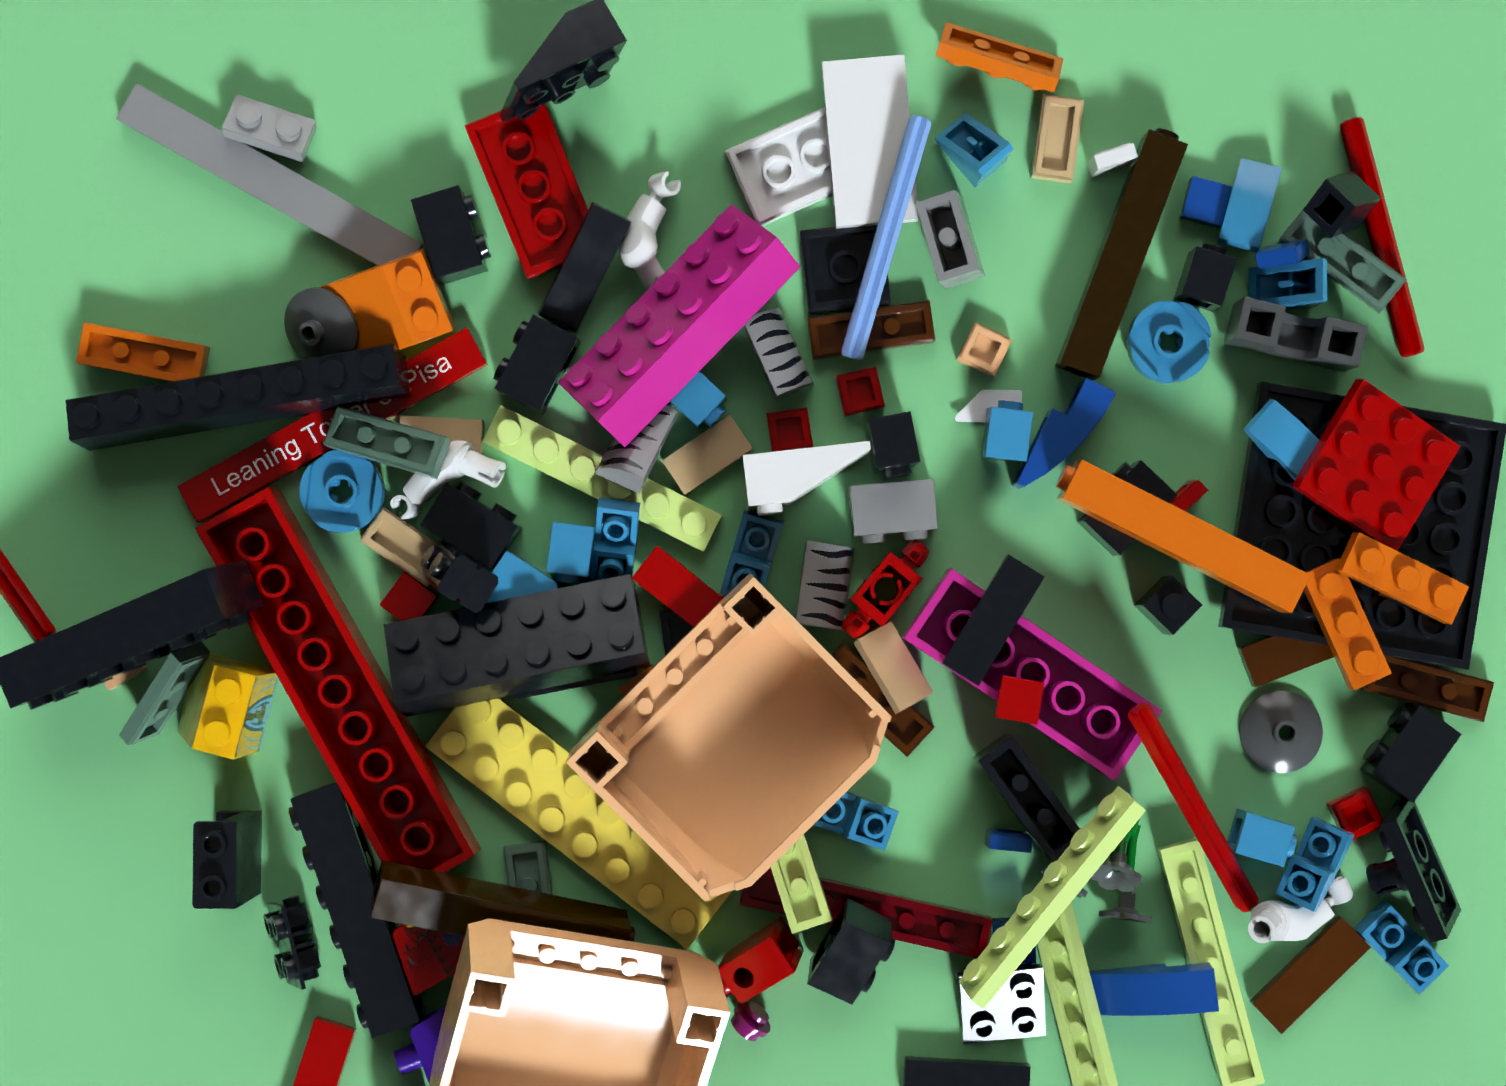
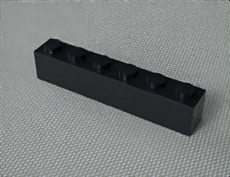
M337 782L291 798L292 807H289V816L295 830H301L306 844L302 848L303 857L308 869L315 870L319 885L316 886V895L322 909H328L333 923L329 927L330 936L335 948L342 949L346 964L343 965L344 977L350 989L355 988L360 1002V1004H357V1015L364 1029L369 1028L371 1037L374 1038L420 1022L427 1012L420 993L414 996L396 948L392 931L397 925L395 922L371 918V896L377 879L378 869L365 832Z

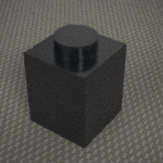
M1349 171L1325 179L1303 211L1333 238L1357 229L1381 197L1353 171Z
M1203 244L1202 247L1196 246L1187 255L1173 300L1211 312L1220 308L1223 305L1237 258L1226 255L1227 250L1217 245Z
M1162 576L1134 606L1162 634L1174 635L1196 613L1202 604L1174 576Z

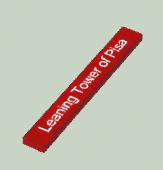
M466 327L406 360L411 396L345 408L389 420L484 368L488 363L470 330ZM336 409L310 413L178 485L177 488L195 521L201 523L322 457L323 454L334 450L325 446L323 442Z

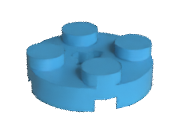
M1159 301L1143 309L1134 318L1125 338V347L1128 350L1131 363L1145 378L1162 385L1181 382L1199 372L1207 362L1210 353V327L1202 313L1192 305L1184 302ZM1161 332H1164L1167 336L1172 333L1177 335L1179 339L1176 340L1175 346L1178 350L1175 353L1169 349L1163 351L1159 345L1162 341L1159 335Z
M333 450L323 454L322 457L318 458L313 464H310L304 471L300 481L299 496L304 510L307 511L309 517L319 527L331 532L350 533L369 526L384 503L385 484L379 468L370 460ZM341 480H347L348 487L353 489L352 497H347L345 503L340 504L339 497L332 494L333 486H340Z

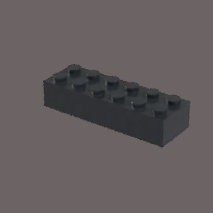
M246 559L203 569L1 656L0 685L10 709L28 703L30 710L52 702L64 700L78 694V691L100 685L112 680L113 676L120 673L124 674L147 665V662L156 658L166 657L171 652L182 649L184 646L193 645L217 635V632L225 629L229 630L252 621L250 612L264 607Z
M631 574L486 603L482 610L477 613L467 608H461L383 624L394 704L405 717L651 667L637 589Z

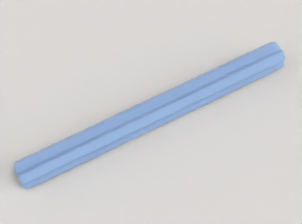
M912 115L908 119L841 353L845 357L861 360L864 357L931 128V120L922 116Z

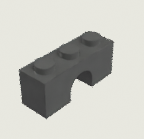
M1243 297L1232 306L1224 344L1340 372H1346L1359 367L1368 328L1366 325L1329 316L1321 319L1300 317L1285 312L1286 306L1249 297Z

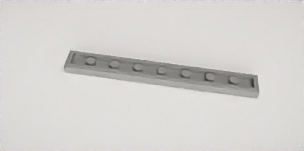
M137 83L116 117L121 123L374 265L382 264L424 248L421 242L250 146L223 137L222 131Z

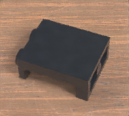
M221 810L216 812V821H197L194 823L192 905L194 908L236 909L261 894L262 811Z

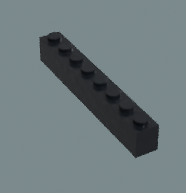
M394 344L68 399L65 402L69 441L91 451L336 409L337 405L349 407L408 397L411 394L406 356Z

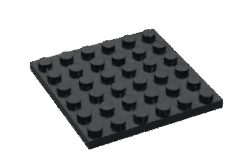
M1260 382L1257 385L1252 419L1270 399H1273L1320 439L1345 396ZM1403 406L1461 447L1398 552L1416 561L1428 564L1429 567L1469 586L1452 625L1433 619L1397 600L1374 595L1373 588L1350 577L1349 579L1384 656L1469 670L1506 436V424ZM1249 437L1233 536L1304 572L1333 559H1341L1352 533L1358 531L1291 487L1295 480L1277 460L1268 458ZM1225 585L1218 627L1329 646L1304 590L1293 612L1281 613Z

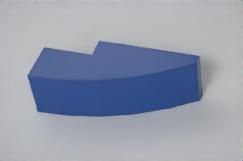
M1088 378L1082 380L1065 414L1054 408L1046 413L1028 450L1027 462L1022 463L1012 486L1018 489L1023 488L1044 476L1065 460L1095 428L1117 392Z
M1209 962L1166 966L1165 963L1089 971L1100 1015L1152 1016L1219 1011L1214 968Z

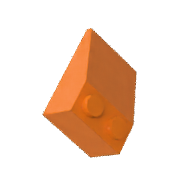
M425 248L319 287L336 293L352 310L359 332L356 350L394 344L401 350L451 332L455 327V322L441 287L434 278Z

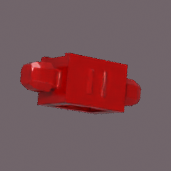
M917 539L909 542L901 550L900 553L903 555L900 559L892 552H888L880 563L872 569L869 576L863 579L862 584L848 599L858 609L855 612L850 611L843 620L841 628L853 639L862 636L870 628L868 622L871 619L883 627L923 579L913 569L916 566L918 568L922 566L928 557L929 549ZM888 565L908 584L903 588L900 579H896L894 582L896 585L895 596L889 601L879 600L877 602L878 605L888 606L882 613L862 595L868 589L869 597L871 599L876 597L874 593L875 583L880 578H892L894 576L892 573H882Z

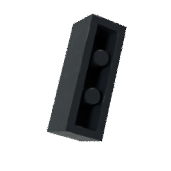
M1005 733L973 756V758L1022 826L1033 838V841L1044 856L1052 863L1058 860L1070 845L1073 835L1080 828L1015 739Z

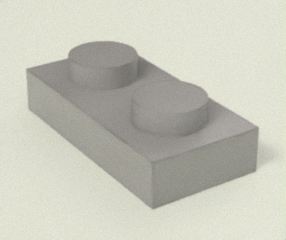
M236 94L222 126L223 137L303 162L316 131V120Z

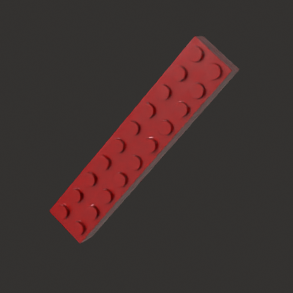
M267 487L196 527L195 529L216 566L246 559L264 607L250 612L252 621L247 623L380 861L384 860L444 873L475 856L481 850L479 843L409 718L405 717L394 704L393 691L281 489Z

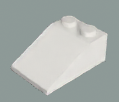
M870 441L743 455L748 509H757L758 516L782 514V506L792 504L866 456L871 450Z

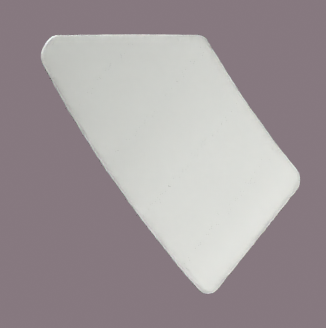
M981 390L955 416V421L985 422L987 408H998L999 400L1022 403V391Z

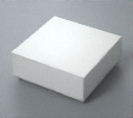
M1126 143L1095 153L1087 164L1091 178L1130 166L1138 157L1134 143Z

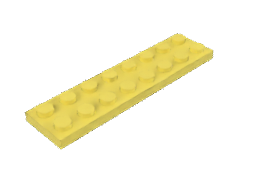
M502 698L455 707L425 746L687 950L732 892L729 891L704 901L566 763L570 751Z

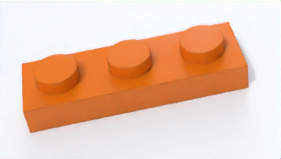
M948 22L945 23L936 53L937 57L945 59L952 65H966L982 70L994 78L1005 77L1021 82L1030 89L1047 90L1053 93L1059 81L1063 58Z
M84 322L76 363L173 382L205 376L210 347Z
M1360 532L1352 533L1335 569L1433 619L1452 625L1469 586Z
M1337 558L1306 571L1311 576L1304 588V592L1348 689L1356 690L1388 676L1392 672L1349 577L1335 570L1340 561V558Z

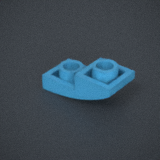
M1241 158L1218 243L1254 252L1259 251L1282 167Z
M1270 399L1243 429L1268 458L1277 460L1294 480L1319 441L1304 424L1273 399Z
M599 497L590 582L626 574L633 576L641 503Z
M744 510L720 594L727 595L750 573L765 588L784 521L768 516H758L755 512Z
M846 792L814 826L842 834L848 839L885 851L899 811Z
M1311 817L1296 855L1289 859L1275 894L1316 912L1343 862L1354 834L1318 817Z
M1384 900L1354 928L1372 949L1419 995L1449 966L1433 947L1411 928L1392 905Z

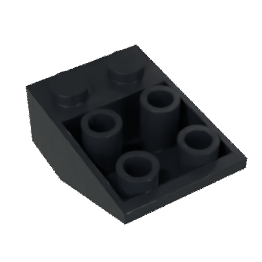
M593 0L563 15L513 82L499 115L503 123L515 117L519 121L525 120L537 113L541 105L550 101L554 104H560L572 97L576 89L588 85L589 88H595L610 78L609 73L613 65L619 61V54L627 39L604 0Z

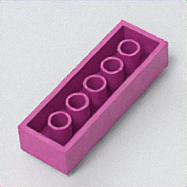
M731 204L686 249L678 260L656 280L639 300L631 305L627 312L599 338L597 343L569 369L558 384L620 444L626 447L789 280L800 266L775 235Z
M952 568L946 569L901 638L941 664L985 590ZM1023 616L1018 620L979 686L941 664L994 701L997 700L1001 675L1044 682L1038 724L1030 725L1114 781L1142 742L1128 718V711L1137 704L1144 702L1152 707L1157 718L1162 712L1152 703Z

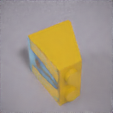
M209 654L210 656L188 689L177 732L192 749L233 760L259 752L279 679L278 676L271 669Z

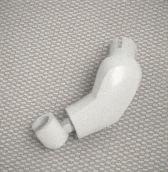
M669 171L654 174L649 178L648 189L651 194L650 196L641 194L627 216L631 224L619 246L624 266L635 269L646 290L665 273L655 257L658 248L656 231L667 210L660 201L663 197L678 194L681 188V181L679 179L672 180L665 186V179Z
M463 440L452 441L438 479L413 473L403 486L405 495L393 497L390 501V506L392 509L399 508L406 501L408 509L401 519H413L419 515L421 504L428 502L446 483L467 475L495 488L500 484L505 472L499 471V469L505 470L506 465L501 461L475 452L471 442Z
M1342 876L1334 878L1327 891L1329 896L1323 899L1316 912L1296 903L1289 904L1276 900H1268L1258 904L1251 911L1248 925L1250 937L1258 943L1307 939L1335 915L1330 907L1351 900L1353 890L1348 879Z

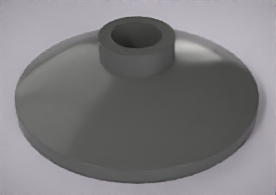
M319 287L308 288L297 293L288 303L284 316L285 332L292 348L302 359L356 350L359 332L355 316L348 304L336 293Z
M1276 690L1260 695L1248 705L1240 721L1239 735L1246 755L1257 766L1275 773H1289L1306 766L1316 756L1322 742L1323 727L1317 710L1306 698L1294 692ZM1284 725H1288L1291 728V736L1287 740H1282L1279 737V729Z

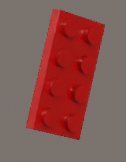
M545 104L539 106V111L525 120L519 121L515 117L503 123L499 116L501 111L465 125V129L528 280L560 268L588 211Z

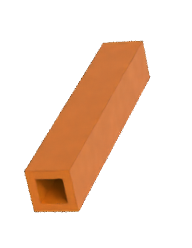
M1082 459L1076 461L1073 467L1067 464L1057 480L1055 487L1061 489L1057 500L1281 613L1293 612L1311 576L1291 564Z

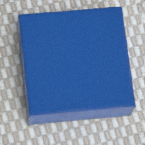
M1192 176L1189 179L1180 218L1219 229L1223 225L1233 186Z
M1308 240L1264 247L1255 253L1257 268L1263 269L1298 263L1310 254Z
M986 829L985 845L989 849L1031 853L1033 838L1026 831Z

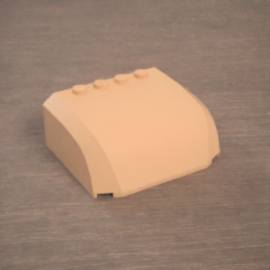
M750 573L570 750L566 763L704 901H708L711 897L735 889L738 891L752 886L876 763L888 722H890L892 716Z
M490 918L470 923L466 930L434 1054L429 1086H707L730 1014L718 964L694 951Z

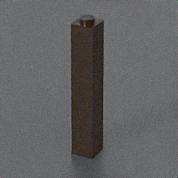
M1157 128L1155 131L1149 129L1141 138L1136 151L1138 157L1131 164L1055 367L1092 381L1100 377L1188 146L1187 143L1179 141V136L1176 133Z
M384 860L381 861L371 896V918L465 936L468 924L488 918L634 942L635 928L630 926L627 910Z

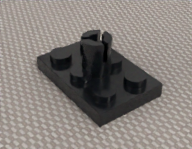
M1398 799L1381 822V828H1379L1381 843L1387 852H1392L1394 858L1381 863L1369 864L1366 867L1369 885L1372 891H1375V895L1378 898L1399 890L1409 891L1414 903L1412 910L1418 928L1426 931L1431 943L1447 939L1461 912L1460 905L1415 801L1413 803L1404 799Z

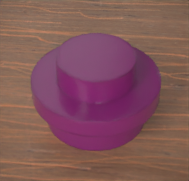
M739 1002L735 1006L731 1023L734 1029L745 1039L756 1041L759 1037H765L771 1029L768 1022L769 1015L759 1004L755 1002Z

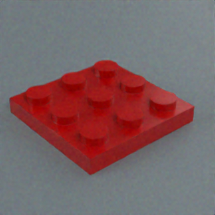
M1355 379L1291 487L1358 532L1398 551L1461 446L1366 380Z

